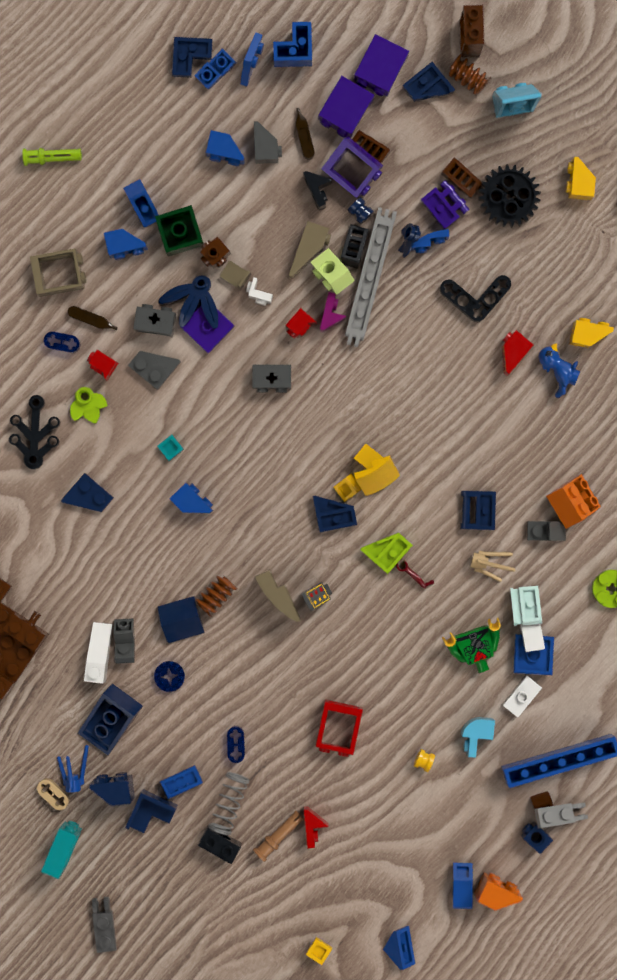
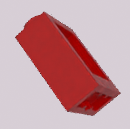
M325 700L316 740V747L319 748V751L330 753V750L337 751L338 755L349 757V754L354 755L363 708ZM328 710L356 716L350 747L322 742Z

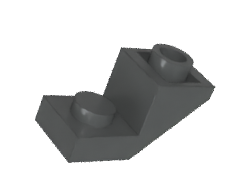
M134 618L114 619L115 664L135 663Z

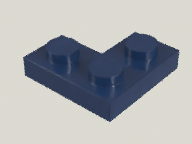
M174 37L172 76L192 78L193 59L212 60L213 40Z

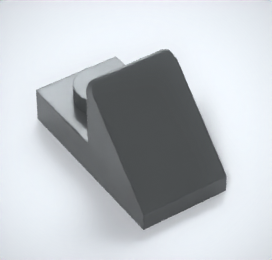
M527 521V540L566 541V529L562 522Z

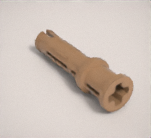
M295 810L271 836H266L265 841L258 848L255 847L253 849L256 855L265 862L267 857L274 850L278 849V844L304 820L302 815Z

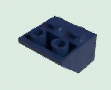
M127 772L116 773L114 777H108V774L97 775V778L89 784V788L110 806L131 804L135 798L133 776L127 775Z

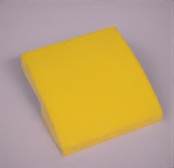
M390 455L372 460L373 468L354 473L355 480L365 496L384 489L400 476Z

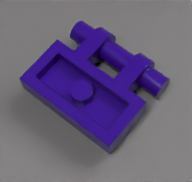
M446 180L440 184L444 189L443 192L440 193L435 187L420 200L444 230L460 218L456 213L458 209L463 214L470 210L466 206V201L458 196L454 191V186L450 185ZM448 195L455 203L453 206L445 199Z

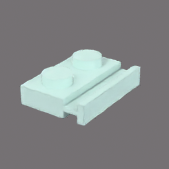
M538 586L519 587V589L510 588L514 626L520 624H542Z

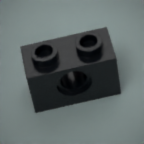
M208 826L198 843L199 847L231 865L242 845L241 842L228 835L212 831Z

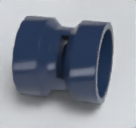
M362 197L357 199L347 210L351 215L356 216L359 224L364 223L374 213L371 207L364 206L365 201Z

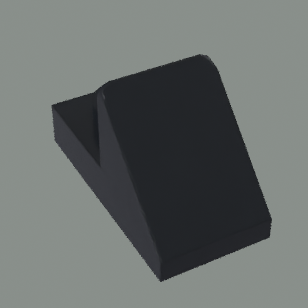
M308 171L303 172V178L318 210L326 208L325 202L328 199L325 192L320 191V189L331 185L332 180Z

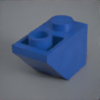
M211 130L206 150L207 157H210L209 160L214 162L228 161V164L232 166L244 165V156L230 134Z
M124 229L104 233L108 254L114 260L123 259L126 257L125 255L132 253L134 256L144 253V250H148L145 242Z
M185 483L169 498L182 513H212L214 511L211 508L213 504L206 497L202 499L198 495L200 491L193 483L190 485Z

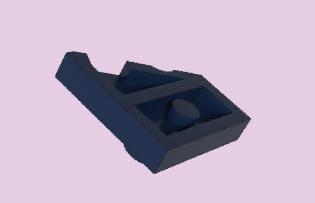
M433 62L429 63L402 85V88L414 102L455 92L454 87Z
M84 473L62 498L61 502L103 512L114 497L89 475Z
M313 496L320 532L357 525L354 506Z

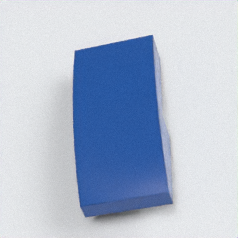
M222 48L210 62H207L196 73L195 77L209 90L237 62Z
M449 229L432 232L419 238L417 242H414L411 251L425 253L427 249H430L431 241H434V244L445 243V240L449 239Z

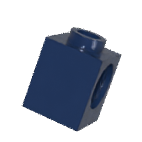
M534 821L531 824L528 823L522 829V838L539 854L553 841L542 828L538 829L537 823ZM534 832H539L540 838L536 841L531 840V835Z

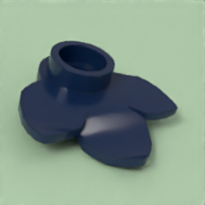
M412 223L407 224L402 229L405 240L398 251L403 253V258L410 253L414 242H417L421 235L419 226Z

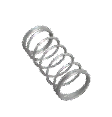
M227 772V778L242 783L246 787L239 788L222 784L242 795L241 798L219 794V796L225 797L239 806L238 808L216 804V806L222 807L235 815V817L230 818L212 814L232 825V827H224L215 823L208 824L209 829L223 835H231L232 831L230 829L234 827L227 819L237 818L236 813L230 809H239L241 807L233 799L244 798L243 794L236 789H247L246 784L250 781L242 775Z

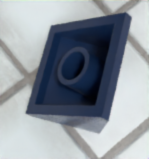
M195 596L158 606L161 627L168 643L205 633Z

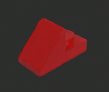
M305 806L304 819L307 848L309 849L315 848V842H319L318 830H314V828L329 827V824L312 809Z

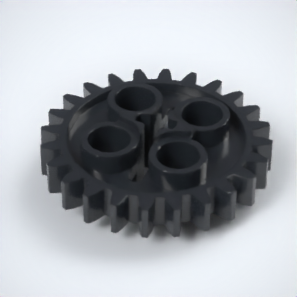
M506 164L505 170L498 166V173L491 170L492 177L486 175L485 179L487 182L482 181L481 186L485 189H479L478 192L483 194V196H480L478 200L484 201V203L480 205V208H486L483 213L484 215H491L489 221L493 218L496 219L495 225L502 221L503 227L509 223L512 228L514 222L520 226L521 219L527 222V215L533 217L534 213L532 210L537 211L538 206L534 203L541 201L539 198H536L541 192L535 191V189L539 187V184H533L535 177H528L530 171L525 174L523 173L524 167L518 171L516 165L510 169L509 165ZM504 179L512 180L513 186H505ZM525 191L528 197L522 199L519 197L518 192ZM512 193V198L507 199V194ZM491 194H499L501 200L494 201L491 198ZM512 205L515 208V213H508L506 206Z

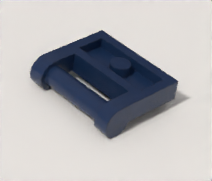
M461 491L463 506L460 529L495 530L496 492ZM470 497H476L475 524H470Z

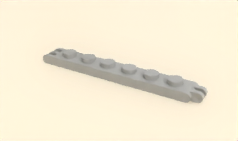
M378 207L345 336L348 337L347 345L351 344L352 338L356 339L355 347H358L359 340H364L397 214L396 211H393L391 218H389V210L386 209L384 216H381V207Z

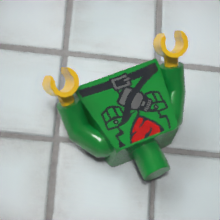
M497 618V622L494 624L488 619L489 626L484 625L455 636L450 632L451 637L445 640L443 636L442 640L448 647L450 654L458 661L467 663V665L475 663L478 673L488 671L489 666L486 659L494 657V652L497 651L500 639L499 629L501 624L499 618Z

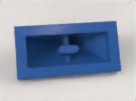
M404 926L393 931L383 950L400 970H404L416 964L409 926Z

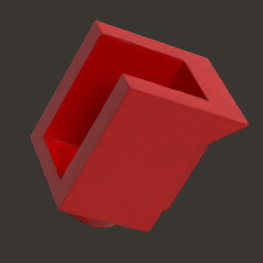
M300 308L285 325L288 329L286 332L293 339L299 336L303 337L311 328L310 325H315L317 322Z
M99 350L92 352L87 359V362L91 365L90 368L102 376L104 375L106 381L109 380L119 364Z

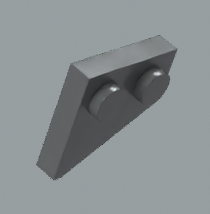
M139 351L128 366L159 390L181 361L175 358Z

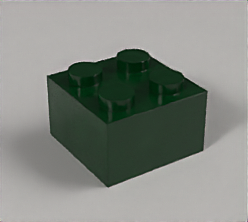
M192 205L155 216L168 257L201 247L204 244Z

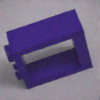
M348 136L341 141L321 169L354 197L358 198L368 193L371 189L369 184L381 176L383 172L380 170L384 165ZM348 149L373 168L358 189L334 170Z

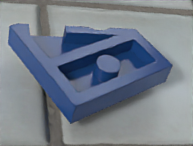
M255 32L244 58L240 85L248 86L253 69L257 66L258 54L261 55L264 48V43H261L262 34Z

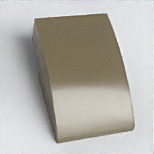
M271 570L255 576L260 588L272 604L295 622H299L301 618L286 585L277 586Z

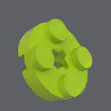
M617 570L603 571L595 577L592 583L594 598L599 604L607 608H617ZM611 583L616 587V591H613V594L606 590L607 586L609 587Z

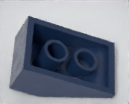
M112 683L101 695L78 734L109 756L143 705Z

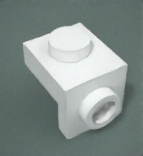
M253 277V281L248 282L246 292L249 293V298L256 300L255 303L266 306L267 303L271 304L273 294L255 290L258 279Z

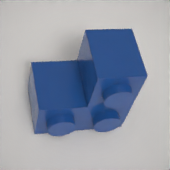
M292 22V41L273 42L274 67L312 66L311 22Z

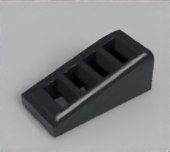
M350 224L340 258L344 265L353 268L359 267L369 229ZM352 233L363 235V237L352 236ZM350 240H351V241L358 242V243H361V244L358 245V244L350 243ZM348 248L358 250V253L350 251Z

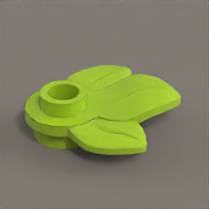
M81 387L75 393L76 400L70 406V413L74 421L84 416L88 421L97 423L100 417V409L108 406L107 401L103 395L94 393L88 387ZM87 393L88 399L83 400L82 394Z

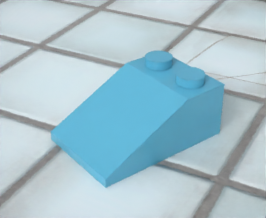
M526 83L516 84L513 88H508L507 86L498 87L492 95L496 118L533 112L541 99V93L532 84L527 85Z

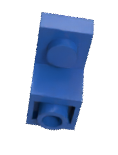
M453 863V909H472L473 865L472 863Z

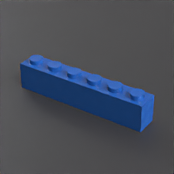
M608 734L503 765L501 768L508 788H512L616 757V737Z

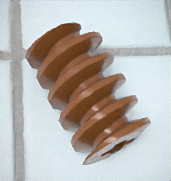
M460 54L451 65L449 76L453 77L456 75L455 81L457 82L462 79L461 85L465 86L468 84L467 90L469 91L475 88L473 94L477 95L485 88L491 77L486 80V72L479 75L480 68L478 67L476 70H473L474 63L467 66L468 59L466 58L461 61L462 54Z
M216 576L218 583L211 582L213 589L206 587L208 594L201 593L203 600L195 599L199 607L209 616H211L210 612H217L215 606L221 608L220 600L227 601L225 594L232 595L230 589H238L225 576L223 578Z

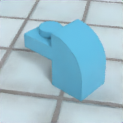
M476 717L467 721L463 726L461 736L468 737V740L464 741V751L467 752L468 757L476 758L478 738L493 740L495 720L493 718Z

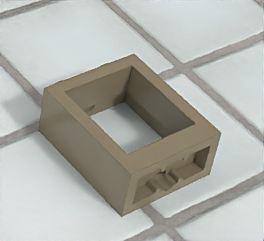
M75 248L30 257L36 294L39 297L85 289L84 283H87L85 272L81 271L80 266L83 264L82 254L78 253ZM73 257L77 283L46 289L41 263Z

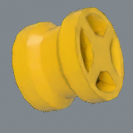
M420 749L415 759L414 767H421L424 771L429 772L434 762L435 754H428L425 750Z

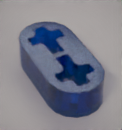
M48 332L44 336V344L52 350L75 353L81 347L80 340L73 335ZM53 336H55V339L61 341L60 343H54L53 346H51V343L48 342V339H51ZM71 339H74L77 345L70 349L68 345L64 344V341L71 342Z
M232 726L227 732L228 759L233 763H240L245 756V733L240 726ZM234 730L241 733V736H238V743H234V737L230 735ZM234 746H238V752L242 753L238 759L231 755L234 752Z

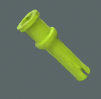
M23 148L22 151L24 166L36 163L44 165L46 162L82 161L81 148L65 150H45L43 148L27 150ZM66 154H70V156H58V157H55V155H66Z

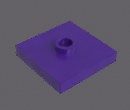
M201 305L194 312L189 322L181 328L209 354L235 326L217 309L218 327L214 329L205 317Z

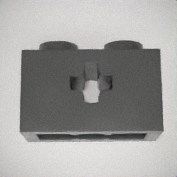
M142 304V307L137 306L133 329L136 332L173 337L176 313L172 312V308L161 307V310L153 309L152 305ZM155 315L160 319V321H156V324L151 321V318H155Z
M253 365L252 388L257 389L258 393H267L268 389H276L277 393H287V389H291V365ZM270 374H274V377L278 378V380H274L273 384H270V381L267 380Z

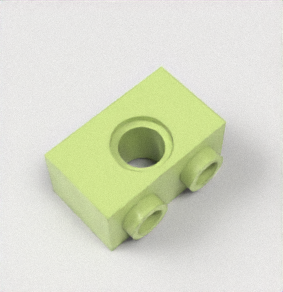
M329 248L311 261L314 268L312 270L313 274L318 280L322 278L325 288L328 291L332 289L336 295L355 281L349 270Z

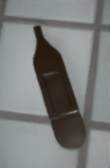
M296 108V129L302 153L305 159L310 160L314 157L315 151L308 122L301 114L300 108Z
M71 306L68 309V315L73 319L99 329H114L116 331L118 327L113 326L106 318L76 306Z

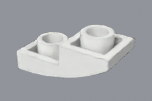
M520 624L525 652L545 649L541 625Z

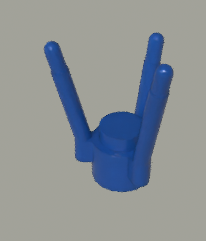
M85 745L80 778H78V774H72L69 756H66L67 776L61 757H57L66 792L81 791V785L84 784L88 745Z

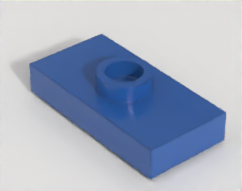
M196 765L161 780L160 783L167 799H170L202 784L203 780Z

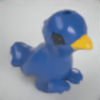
M557 343L550 347H545L539 352V361L543 370L546 369L549 372L551 368L554 371L555 378L559 383V389L555 397L560 398L566 394L568 384H576L580 371L576 370L578 362L575 361L572 365L562 360L558 354Z

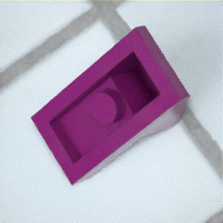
M328 292L320 332L327 331L347 317L332 313V310L336 311L339 299H335V293Z

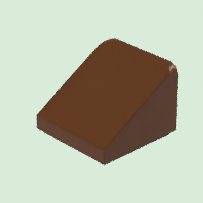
M548 791L530 797L534 812L538 808L553 806Z

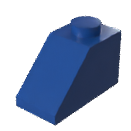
M139 179L124 187L123 189L143 227L145 228L155 223V216L159 214L141 180Z

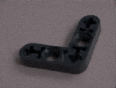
M505 275L498 276L478 300L473 298L455 281L449 279L442 282L440 293L470 320L481 322L510 289L511 280ZM498 280L501 282L505 280L507 288L502 287L498 293L501 296L496 291L491 290L492 287L496 289L499 286ZM451 284L453 286L452 291L455 293L457 290L460 291L454 300L451 298L454 294L450 291L446 293L444 285L448 286ZM493 294L495 302L493 304L486 303L485 295ZM460 296H466L468 298V304L466 306H461L458 304V298ZM481 301L483 306L489 308V310L487 311L484 308L480 313L482 317L478 316L475 318L473 310H478L482 306L478 304Z

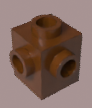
M216 237L213 241L208 240L201 246L202 250L200 253L202 257L200 259L207 267L211 265L213 269L215 267L220 268L227 262L226 258L231 253L224 243Z

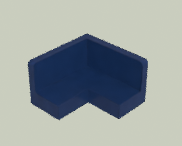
M143 789L125 828L129 830L131 827L145 833L152 816L170 824L178 804Z

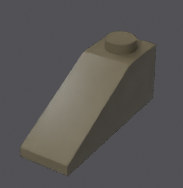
M307 221L289 273L290 279L299 274L323 250L324 245L328 246L331 239L329 228Z

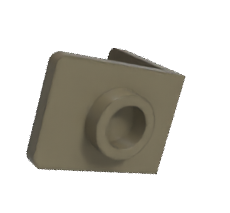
M229 261L220 277L242 290L251 276V271H246L232 261Z

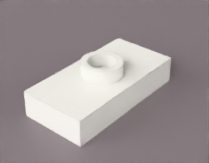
M526 675L502 705L516 717H519L542 687Z

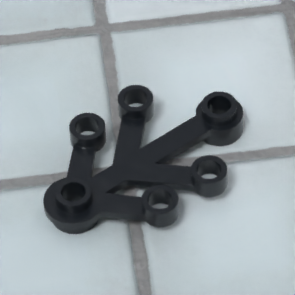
M33 395L29 399V406L32 408L31 430L22 422L21 416L13 415L10 418V423L16 426L30 441V450L21 441V437L18 434H12L9 437V442L24 454V463L29 469H38L43 464V456L53 447H57L60 440L56 436H50L47 439V444L39 450L38 444L54 428H58L61 421L57 417H51L48 420V424L39 431L40 410L44 408L45 400L42 396ZM35 399H38L40 402L38 406L33 405ZM15 417L19 418L18 424L13 423ZM53 419H57L58 424L56 426H52L51 421ZM14 436L18 437L17 443L12 442ZM52 438H55L57 440V443L55 445H51L50 440ZM32 456H35L37 459L35 463L30 462Z

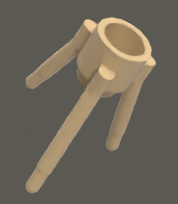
M479 551V553L474 552L471 567L475 568L474 571L480 572L499 582L502 581L501 578L484 570L487 566L512 572L516 571L515 568L488 562L489 558L485 557L513 556L511 552Z

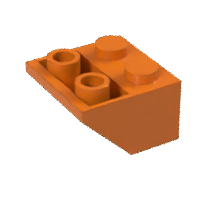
M582 474L546 496L565 529L583 521L601 507Z
M491 872L489 875L483 873L474 891L477 902L493 910L519 903L523 899L520 890L517 889V885L509 881L504 883L500 880L499 876Z

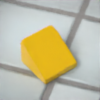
M353 474L348 475L333 487L344 502L362 490Z

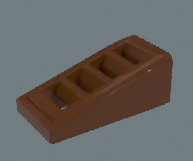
M358 130L352 140L357 143L359 138L362 137L363 140L359 145L361 147L366 142H369L365 149L367 152H369L372 146H375L376 148L370 154L373 157L378 150L382 151L378 158H375L382 164L390 153V149Z
M455 157L441 173L442 176L469 198L475 194L482 183ZM455 166L457 170L453 174H450L449 172ZM461 171L463 175L457 180L455 177ZM467 176L469 180L463 186L461 182ZM472 181L475 182L474 186L468 190L467 187Z

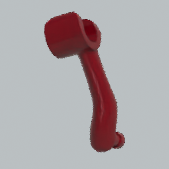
M405 560L406 567L404 569H400L398 563L396 564V568L399 571H405L422 588L426 589L427 586L434 584V580L424 583L422 578L408 567V563Z

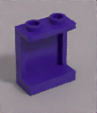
M375 34L354 75L356 84L363 88L369 87L373 89V92L383 97L385 95L388 97L403 64L408 58L409 51Z
M341 76L320 111L318 120H320V124L328 129L332 127L337 130L336 133L341 137L346 138L349 136L352 138L353 132L367 108L371 106L375 95Z

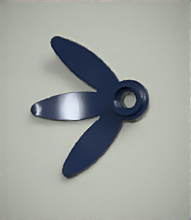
M197 276L192 284L174 287L159 299L160 304H168L188 296L180 312V327H184L196 311L199 300H201L202 309L209 324L214 329L218 327L217 308L212 296L208 292L211 288V281L206 276ZM200 282L205 283L203 286L198 285Z

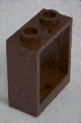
M464 5L459 19L460 54H462V57H480L484 46L483 5Z

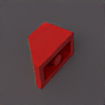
M517 330L513 334L509 332L502 340L505 342L502 346L504 374L506 376L511 373L534 345Z

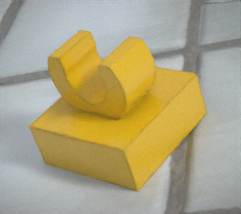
M316 937L308 948L306 955L323 965L332 951V947Z

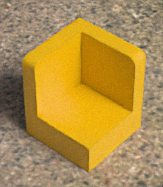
M365 444L353 459L365 469L373 468L372 460L383 457L368 444Z

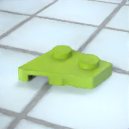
M396 533L361 547L360 550L388 574L413 545L400 533Z

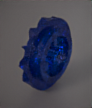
M163 662L155 670V683L163 691H176L184 683V670L176 662ZM168 668L171 674H178V676L172 678L171 684L168 678H162V676L167 675Z

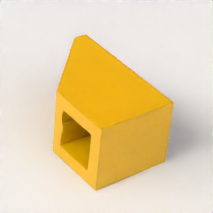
M574 157L568 163L567 173L570 174V181L566 183V193H569L568 198L592 200L595 194L596 177L579 157Z
M579 318V320L573 322L569 345L589 348L613 332L614 327H610L609 323L606 322L595 324L590 323V319Z

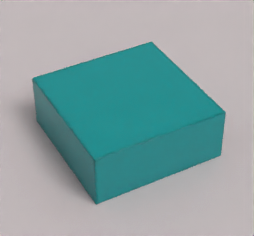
M172 434L157 446L168 461L184 450Z

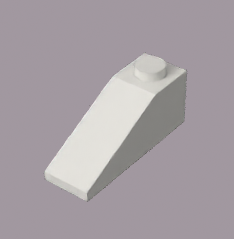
M93 622L84 681L106 682L113 624Z

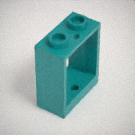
M65 821L61 825L41 870L42 873L60 879L82 831L78 823Z

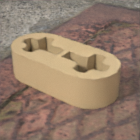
M46 778L39 782L37 786L38 793L53 808L63 810L68 806L70 801L68 794L53 780ZM49 783L51 785L49 789L53 792V794H51L48 790L44 792L42 790L44 788L42 784L46 785ZM54 794L58 798L64 797V805L56 803L58 800Z

